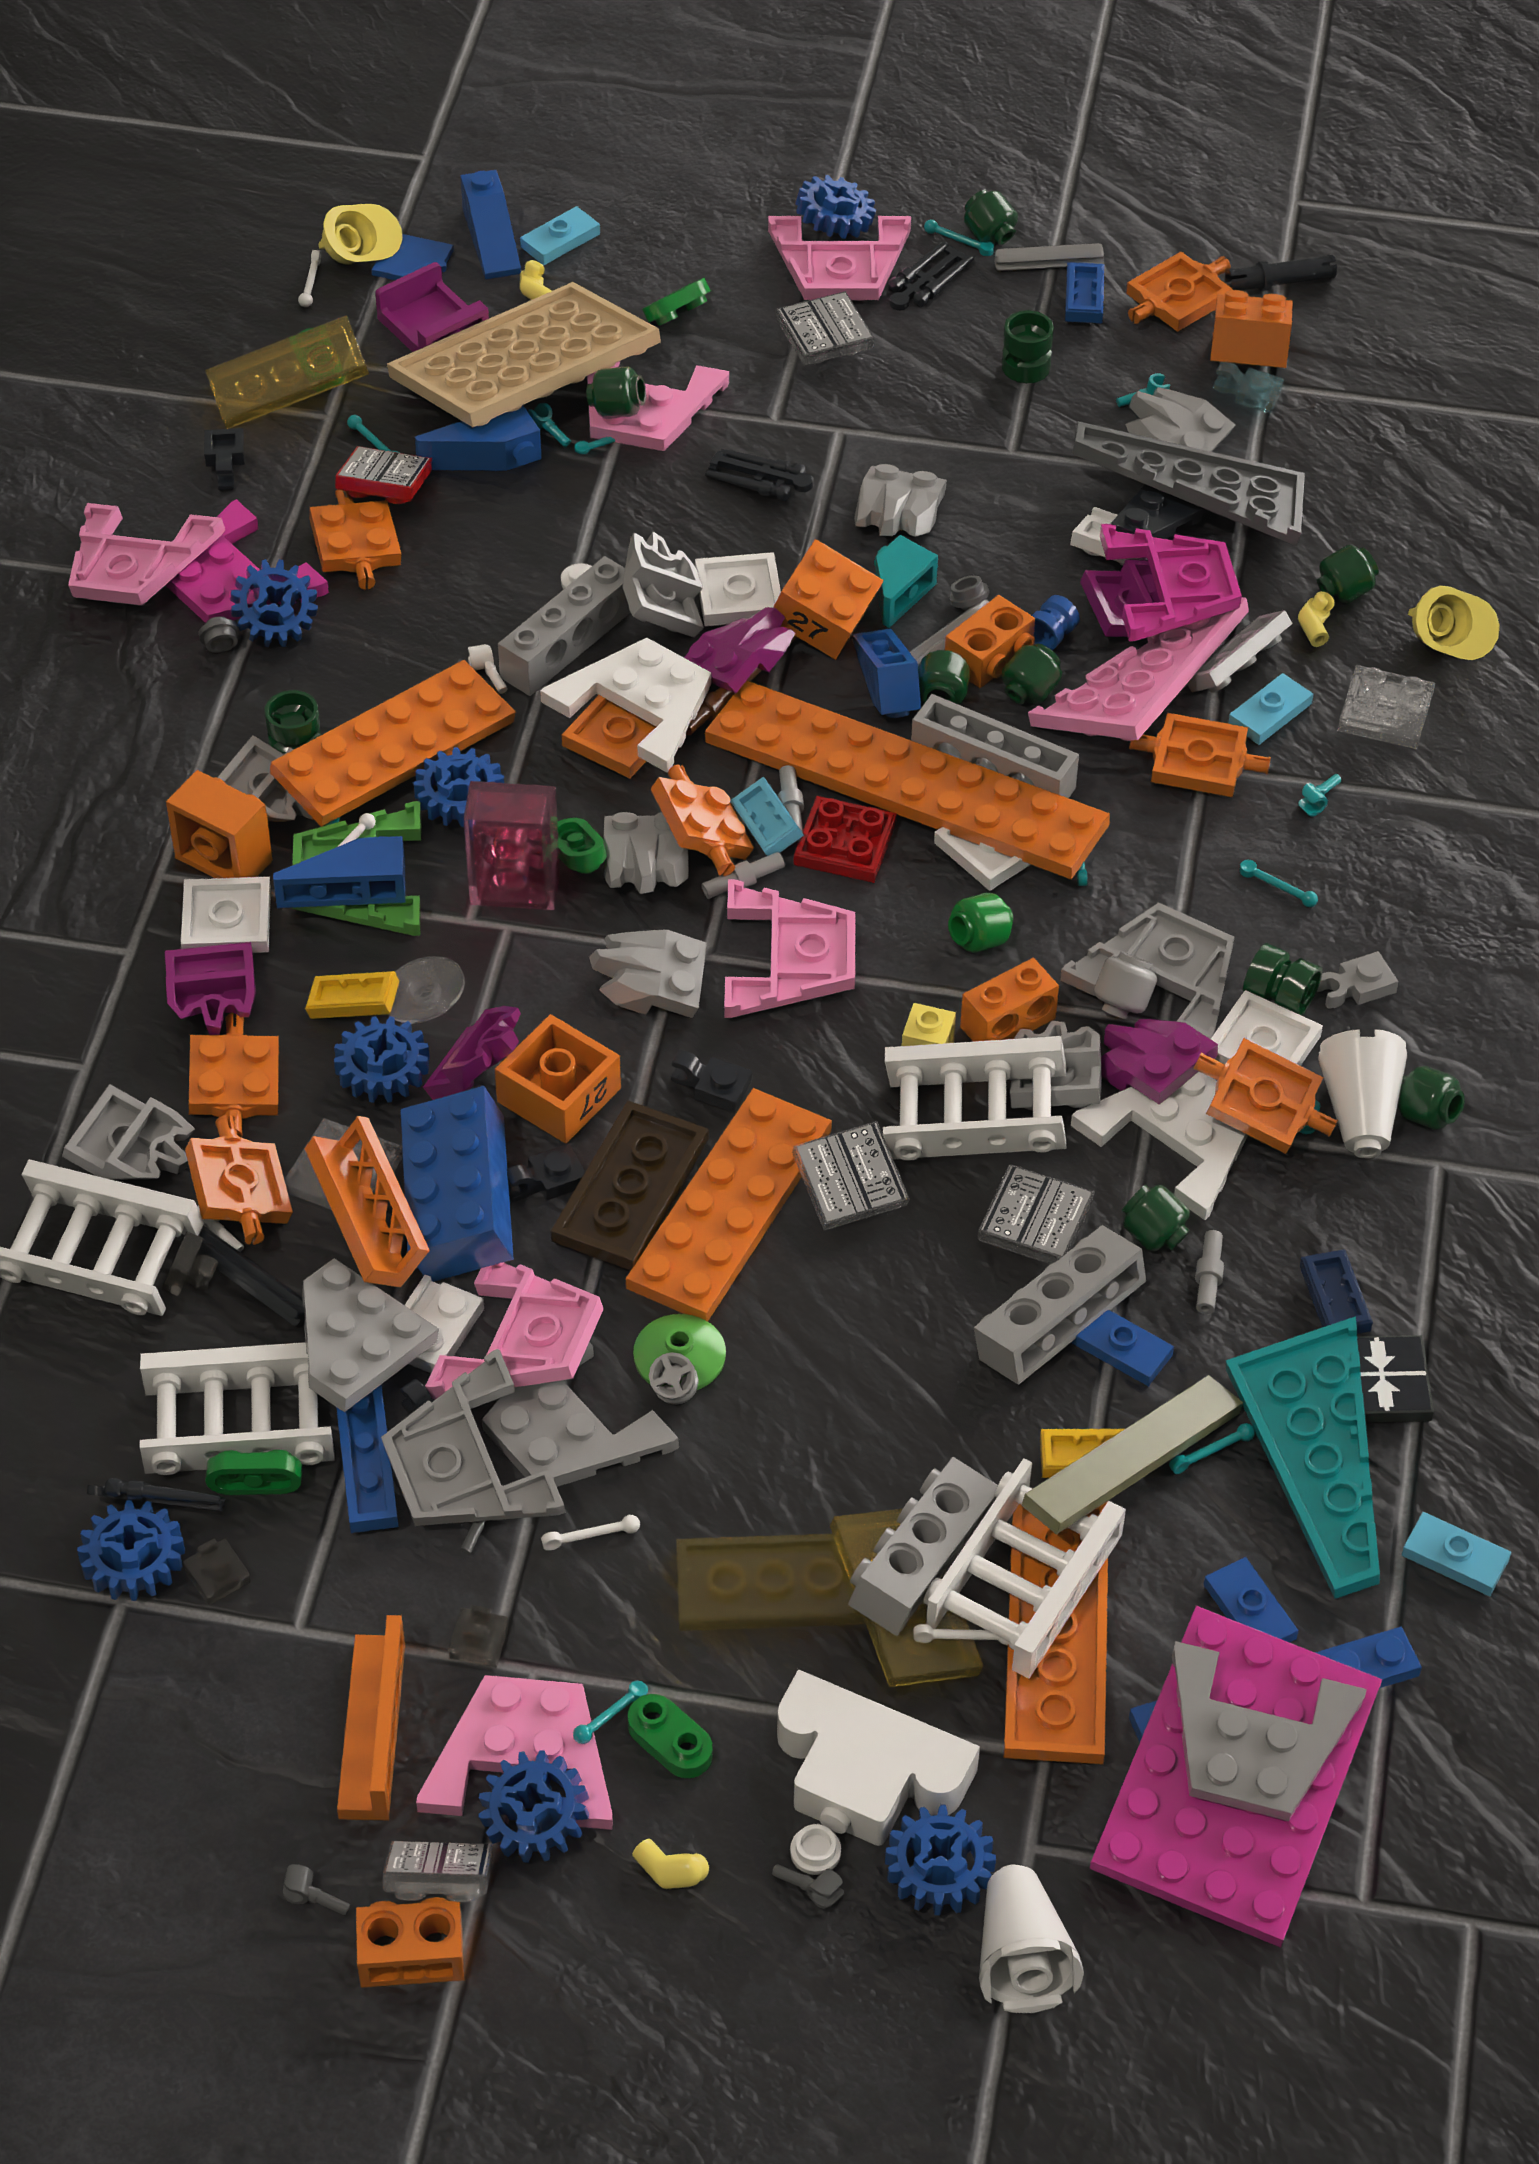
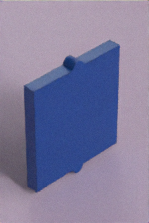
M402 234V243L399 250L390 258L376 261L372 268V275L397 280L433 262H437L441 266L442 272H445L447 270L446 263L452 255L454 247L452 244Z

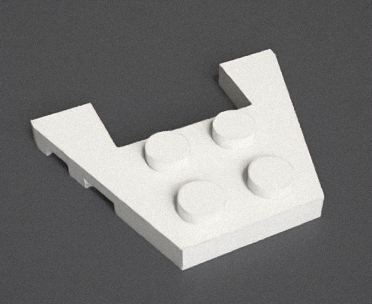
M645 638L544 687L540 691L541 702L571 718L594 695L598 694L656 726L637 745L638 757L668 772L674 764V756L678 747L681 748L686 739L687 728L691 720H695L711 686V672L649 638Z
M1201 1072L1195 1074L1160 1105L1135 1088L1130 1087L1100 1100V1104H1091L1077 1110L1072 1114L1071 1126L1100 1147L1132 1121L1196 1165L1197 1168L1175 1187L1174 1195L1188 1209L1204 1220L1210 1216L1218 1193L1222 1191L1230 1168L1234 1160L1237 1159L1248 1137L1247 1134L1206 1114L1215 1096V1084L1217 1081Z

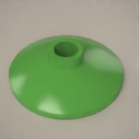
M688 1314L667 1315L649 1323L639 1333L633 1351L636 1369L649 1384L650 1367L655 1359L671 1352L684 1355L690 1360L697 1372L699 1380L697 1390L709 1385L718 1377L726 1360L725 1342L720 1332L708 1321ZM679 1343H680V1344H686V1345L681 1346V1347L674 1346V1344H679Z

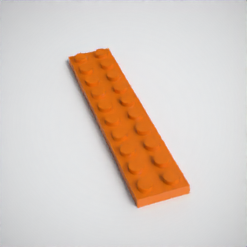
M748 680L731 697L705 730V740L708 744L778 770L786 765L793 766L796 770V777L884 810L897 813L900 816L932 828L940 829L944 827L950 830L951 835L980 845V842L995 848L994 851L1010 857L1016 856L1021 858L1023 862L1071 880L1110 825V813Z

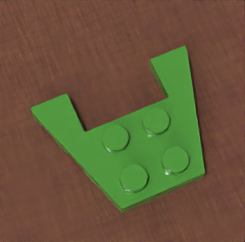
M420 801L406 803L405 810L387 814L385 809L370 813L376 820L375 825L372 829H365L358 837L403 836V841L421 840ZM344 820L294 834L293 865L338 847L359 825V822L347 825ZM420 895L405 896L406 903L293 907V909L412 936H420Z

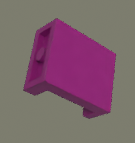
M437 262L420 268L375 291L378 320L412 352L489 319L488 307L480 300L467 305L444 284L442 268Z

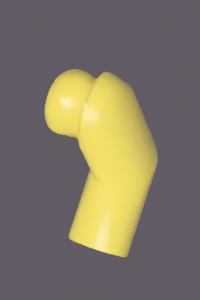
M534 260L527 261L525 270H522L520 273L519 289L530 300L552 291L543 286L544 279L542 275L545 271L544 265Z
M1323 591L1316 593L1314 598H1310L1298 614V621L1311 645L1314 647L1324 645L1329 639L1323 623L1329 617L1330 610L1333 609L1335 604L1333 597Z
M646 1839L639 1843L632 1853L633 1858L660 1887L665 1889L697 1885L707 1877L709 1872L708 1861L701 1854L684 1853L666 1856L651 1839Z

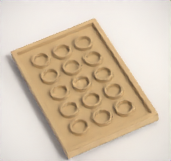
M571 282L389 362L387 367L390 378L471 427L483 426L489 423L492 418L503 413L519 410L523 404L534 399L550 396L554 390L570 383H578L584 380L585 376L598 370L615 366L616 362L629 356L640 355L647 348L660 343L661 339L659 328L580 285Z

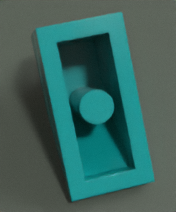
M899 535L888 546H883L878 551L874 560V566L876 567L875 575L884 580L877 592L883 625L890 628L937 584L938 555L902 535Z

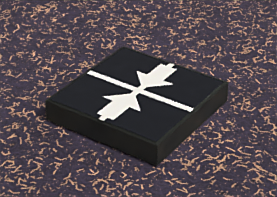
M1422 1335L1357 1336L1365 1421H1432L1434 1408Z

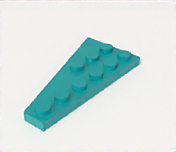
M1356 1316L1226 1360L1228 1376L1239 1399L1244 1402L1243 1407L1254 1427L1256 1435L1334 1599L1380 1584Z

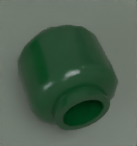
M979 191L966 203L964 223L980 242H992L993 244L997 242L999 245H1003L1014 236L1016 232L1014 227L1018 221V213L999 191Z
M628 366L598 370L593 377L592 383L587 385L588 404L590 407H595L598 415L604 419L636 415L640 406H643L646 402L644 379Z
M1346 545L1320 562L1321 577L1317 579V584L1321 591L1327 592L1342 604H1348L1375 587V576L1379 574V570L1368 550L1364 547L1358 549L1353 545Z
M1036 644L1035 646L1024 645L1019 648L1002 669L1001 675L1006 685L1004 689L1006 695L1021 705L1025 701L1034 705L1045 701L1062 677L1059 667L1061 662L1058 656L1042 644Z
M937 650L925 655L918 666L920 701L925 704L931 694H934L960 705L967 695L970 680V667L966 660L959 654L949 650Z
M1428 1066L1417 1067L1408 1076H1403L1398 1100L1401 1116L1408 1121L1433 1130L1442 1129L1447 1124L1454 1123L1463 1110L1465 1096L1461 1091L1459 1081L1455 1077Z
M1145 1184L1122 1209L1126 1214L1123 1221L1124 1228L1149 1251H1158L1165 1245L1170 1250H1173L1190 1232L1184 1225L1190 1215L1188 1207L1163 1185H1156L1150 1188Z

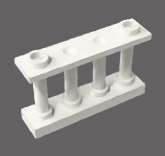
M1061 1036L885 1047V1065L890 1087H900V1126L883 1127L884 1141L891 1159L909 1161L923 1157L1021 1151L1048 1152L1054 1149H1067L1062 1116H1051V1077L1066 1076V1060ZM1033 1078V1117L1006 1119V1080ZM988 1081V1120L962 1122V1083ZM944 1084V1123L917 1125L918 1086Z
M29 1159L22 1172V1176L34 1200L11 1248L0 1247V1277L13 1283H19L21 1280L114 1303L137 1315H145L146 1312L163 1316L166 1307L156 1286L153 1285L174 1238L181 1236V1234L198 1238L204 1221L195 1201ZM57 1203L74 1207L75 1210L52 1260L30 1255L29 1251L50 1207L55 1206ZM98 1213L115 1217L114 1226L94 1269L89 1270L70 1265L91 1217L97 1216ZM143 1224L157 1228L158 1231L135 1281L113 1276L112 1272L133 1226Z
M306 1343L141 1354L140 1370L146 1396L157 1395V1439L140 1440V1452L145 1474L171 1475L179 1471L206 1470L207 1462L210 1458L227 1450L240 1453H261L277 1449L285 1450L298 1458L304 1465H314L322 1461H335L331 1427H318L317 1393L309 1388ZM298 1385L299 1429L271 1431L270 1388ZM251 1388L252 1432L223 1434V1391ZM204 1392V1435L176 1437V1394Z
M1023 1458L1014 1473L1008 1471L1004 1474L995 1493L996 1500L942 1579L936 1577L931 1582L923 1602L928 1605L926 1624L930 1625L933 1629H936L949 1610L1010 1642L1009 1647L1014 1650L1012 1670L1029 1679L1121 1538L1126 1509L1108 1501L1099 1516L1094 1514L1090 1517L1084 1516L1069 1526L1068 1529L1080 1534L1082 1542L1076 1551L1069 1549L1067 1552H1064L1007 1523L1019 1504L1022 1505L1025 1493L1032 1490L1030 1488L1032 1462ZM995 1539L1056 1569L1057 1576L1059 1577L1053 1587L1045 1585L1041 1588L983 1557ZM973 1574L1033 1605V1611L1036 1613L1029 1623L1022 1621L1020 1624H1017L959 1593Z

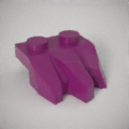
M1126 559L1121 571L1085 570L1080 581L1106 637H1128L1122 618L1124 605L1160 602L1148 560Z
M765 607L749 619L741 618L728 625L702 634L698 641L690 647L689 652L684 658L711 672V684L737 693L756 668L767 672L771 671L786 652L795 632L792 629L780 627L785 616L776 608Z
M251 942L165 951L167 1004L181 1019L202 1013L209 1035H220L225 1013H235L240 1018L250 1017L256 994Z
M501 1006L485 1009L473 1026L466 1027L423 1086L424 1090L433 1100L470 1090L474 1085V1080L481 1073L496 1065L514 1051L519 1043L513 1031L521 1015L518 1007Z
M1139 1019L1135 1023V1027L1108 1024L1105 1029L1104 1044L1111 1051L1101 1056L1102 1079L1120 1091L1133 1087L1160 1105L1199 1072L1193 1068L1201 1052L1213 1059L1218 1056V1044L1185 1022Z

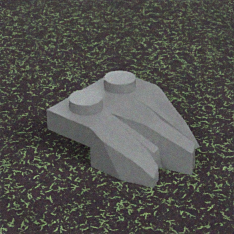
M1159 387L1156 388L1153 395L1137 391L1132 396L1130 408L1140 419L1125 424L1128 432L1211 452L1235 426L1232 421L1207 400Z
M889 464L871 466L860 488L854 516L855 526L866 527L876 525L879 527L880 536H893L899 530H904L909 535L915 537L930 533L936 522L937 507L945 495L947 480L937 478L935 474L927 471L908 473L899 471L896 466Z
M652 531L646 542L643 537L633 533L630 539L623 578V590L632 616L642 622L647 621L665 627L671 632H679L695 638L704 628L694 601L695 596L703 589L695 565L683 551H677L675 555L671 554L664 538Z
M253 735L217 777L222 779L227 785L245 794H252L265 803L268 821H291L295 819L296 815L313 819L270 774L271 762L285 754H282ZM290 747L285 754L291 752L294 749Z
M620 812L613 816H604V845L607 853V858L604 861V878L610 888L621 887L624 883L631 882L636 886L639 893L642 894L654 891L657 882H665L669 886L677 887L688 879V849L679 847L662 812L655 816H637L631 812Z
M670 930L625 932L607 935L605 941L608 949H596L589 956L593 970L612 978L603 984L599 990L617 1006L646 1015L653 1005L693 1018L699 1009L707 947L706 942Z
M1051 1020L1045 1032L1041 1034H1034L1030 1029L1019 1030L1014 1039L1062 1037L1066 1060V1076L1051 1077V1106L1068 1105L1073 1108H1082L1090 1104H1100L1102 1083L1100 1034L1089 1026L1067 1033L1065 1022ZM1033 1078L1011 1079V1108L1024 1107L1025 1109L1033 1110Z
M109 1084L64 1147L62 1157L95 1176L110 1180L159 1178L160 1170L178 1174L187 1168L186 1152L174 1141L186 1140L194 1132L195 1128L177 1111L150 1097L147 1103L144 1104Z

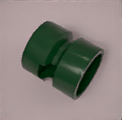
M1027 310L1014 313L1006 319L1002 370L1009 379L1019 383H1036L1043 380L1049 374L1054 326L1046 315L1037 311Z
M289 690L280 692L268 700L264 709L268 741L271 747L285 754L290 747L296 749L321 736L318 705L313 696L303 691Z
M1264 943L1249 966L1242 990L1243 992L1245 990L1268 1001L1273 999L1275 1004L1302 1016L1309 1008L1318 990L1323 970L1322 967L1302 958L1292 962L1290 961L1289 952L1269 943Z

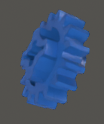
M825 175L824 181L816 176L812 177L811 182L804 181L802 188L799 189L795 203L798 205L797 214L804 215L802 221L815 224L813 230L823 231L829 237L833 233H838L842 239H846L847 233L854 237H859L860 231L867 233L869 226L872 225L876 209L873 208L875 201L867 199L869 194L867 190L858 191L857 183L847 182L842 177L838 181H833L829 175Z
M265 559L262 560L261 570L259 571L251 565L247 567L246 575L248 579L241 576L236 578L235 586L238 590H231L230 601L235 603V605L231 606V617H241L237 624L239 631L249 628L251 630L250 641L253 642L258 636L264 637L265 647L270 646L272 639H278L281 647H285L287 636L291 635L293 639L299 641L302 636L301 628L309 631L312 628L313 620L310 617L316 616L318 605L312 603L317 598V590H307L311 578L308 575L299 579L297 577L299 568L297 565H294L287 571L284 569L283 560L279 559L276 568H270L269 563ZM251 590H253L256 601L252 603V607L248 608L247 597ZM299 598L301 609L298 615L295 616L292 606ZM267 600H270L272 603L267 605ZM280 601L281 606L278 607L275 603H278Z
M454 747L452 755L447 756L444 752L438 751L437 761L426 758L424 760V769L416 770L414 792L415 799L420 801L421 811L428 810V818L430 820L442 816L443 825L448 826L452 819L458 820L461 827H465L466 819L472 818L477 823H481V814L483 812L493 816L495 814V804L503 803V792H505L504 775H501L499 763H490L489 754L478 758L473 748L467 754H461L459 748ZM483 781L486 784L485 788L481 787ZM434 785L438 788L436 792L433 790Z
M374 1016L371 1018L370 1026L365 1027L359 1021L356 1022V1033L344 1031L341 1034L342 1043L335 1044V1074L340 1076L342 1088L352 1087V1096L356 1098L363 1092L368 1093L369 1102L374 1103L378 1095H384L387 1102H392L393 1093L399 1092L404 1097L409 1096L408 1086L421 1087L422 1075L429 1074L428 1060H430L428 1043H424L421 1030L412 1033L411 1022L409 1021L404 1022L399 1027L395 1025V1017L393 1016L387 1019L386 1024H380L378 1018Z
M127 1500L123 1511L118 1512L113 1505L107 1506V1518L103 1519L96 1515L91 1517L93 1530L81 1531L80 1535L83 1545L77 1547L84 1578L85 1580L92 1579L96 1592L99 1593L109 1587L111 1599L117 1600L122 1591L129 1592L131 1601H137L140 1590L145 1589L149 1595L154 1596L156 1595V1583L161 1582L168 1586L173 1583L170 1570L181 1571L183 1566L180 1555L185 1554V1546L178 1521L170 1522L167 1509L164 1508L154 1514L151 1502L146 1501L141 1510L134 1509L132 1500Z
M545 1750L538 1752L535 1761H529L525 1752L522 1751L519 1752L518 1765L512 1767L509 1762L503 1760L500 1762L504 1774L500 1778L490 1774L486 1777L492 1792L479 1793V1800L482 1806L487 1808L479 1813V1818L484 1827H489L486 1834L490 1842L495 1844L501 1841L500 1848L505 1856L509 1857L516 1849H519L522 1861L528 1863L532 1853L539 1851L543 1860L548 1861L550 1859L549 1848L556 1845L560 1851L565 1853L568 1851L565 1838L568 1835L577 1838L581 1837L582 1832L576 1820L589 1819L587 1807L581 1804L589 1799L586 1787L579 1785L582 1779L577 1769L573 1768L566 1772L568 1766L564 1757L558 1756L550 1764ZM551 1780L564 1789L566 1797H561L560 1792L552 1791L550 1786ZM541 1800L543 1804H540V1803L535 1804V1803H536V1801ZM525 1808H533L532 1812H527ZM502 1815H507L509 1820L516 1821L517 1832L506 1826Z
M940 1805L938 1815L931 1816L925 1806L920 1807L918 1821L915 1822L912 1818L905 1815L902 1817L901 1822L902 1831L892 1830L890 1832L889 1846L891 1847L886 1848L885 1864L889 1865L887 1879L889 1883H899L898 1897L900 1899L907 1898L911 1894L915 1896V1910H921L927 1902L933 1904L934 1914L940 1915L943 1905L950 1904L957 1914L962 1910V1899L966 1898L976 1905L980 1898L979 1888L987 1889L988 1881L992 1876L990 1872L995 1871L996 1855L991 1853L993 1838L992 1836L981 1837L983 1823L980 1820L970 1825L965 1823L966 1810L961 1809L955 1817L948 1816L946 1805ZM910 1848L914 1851V1865L909 1867L906 1858ZM969 1852H971L974 1859V1866L971 1871L967 1869L968 1862L966 1861Z

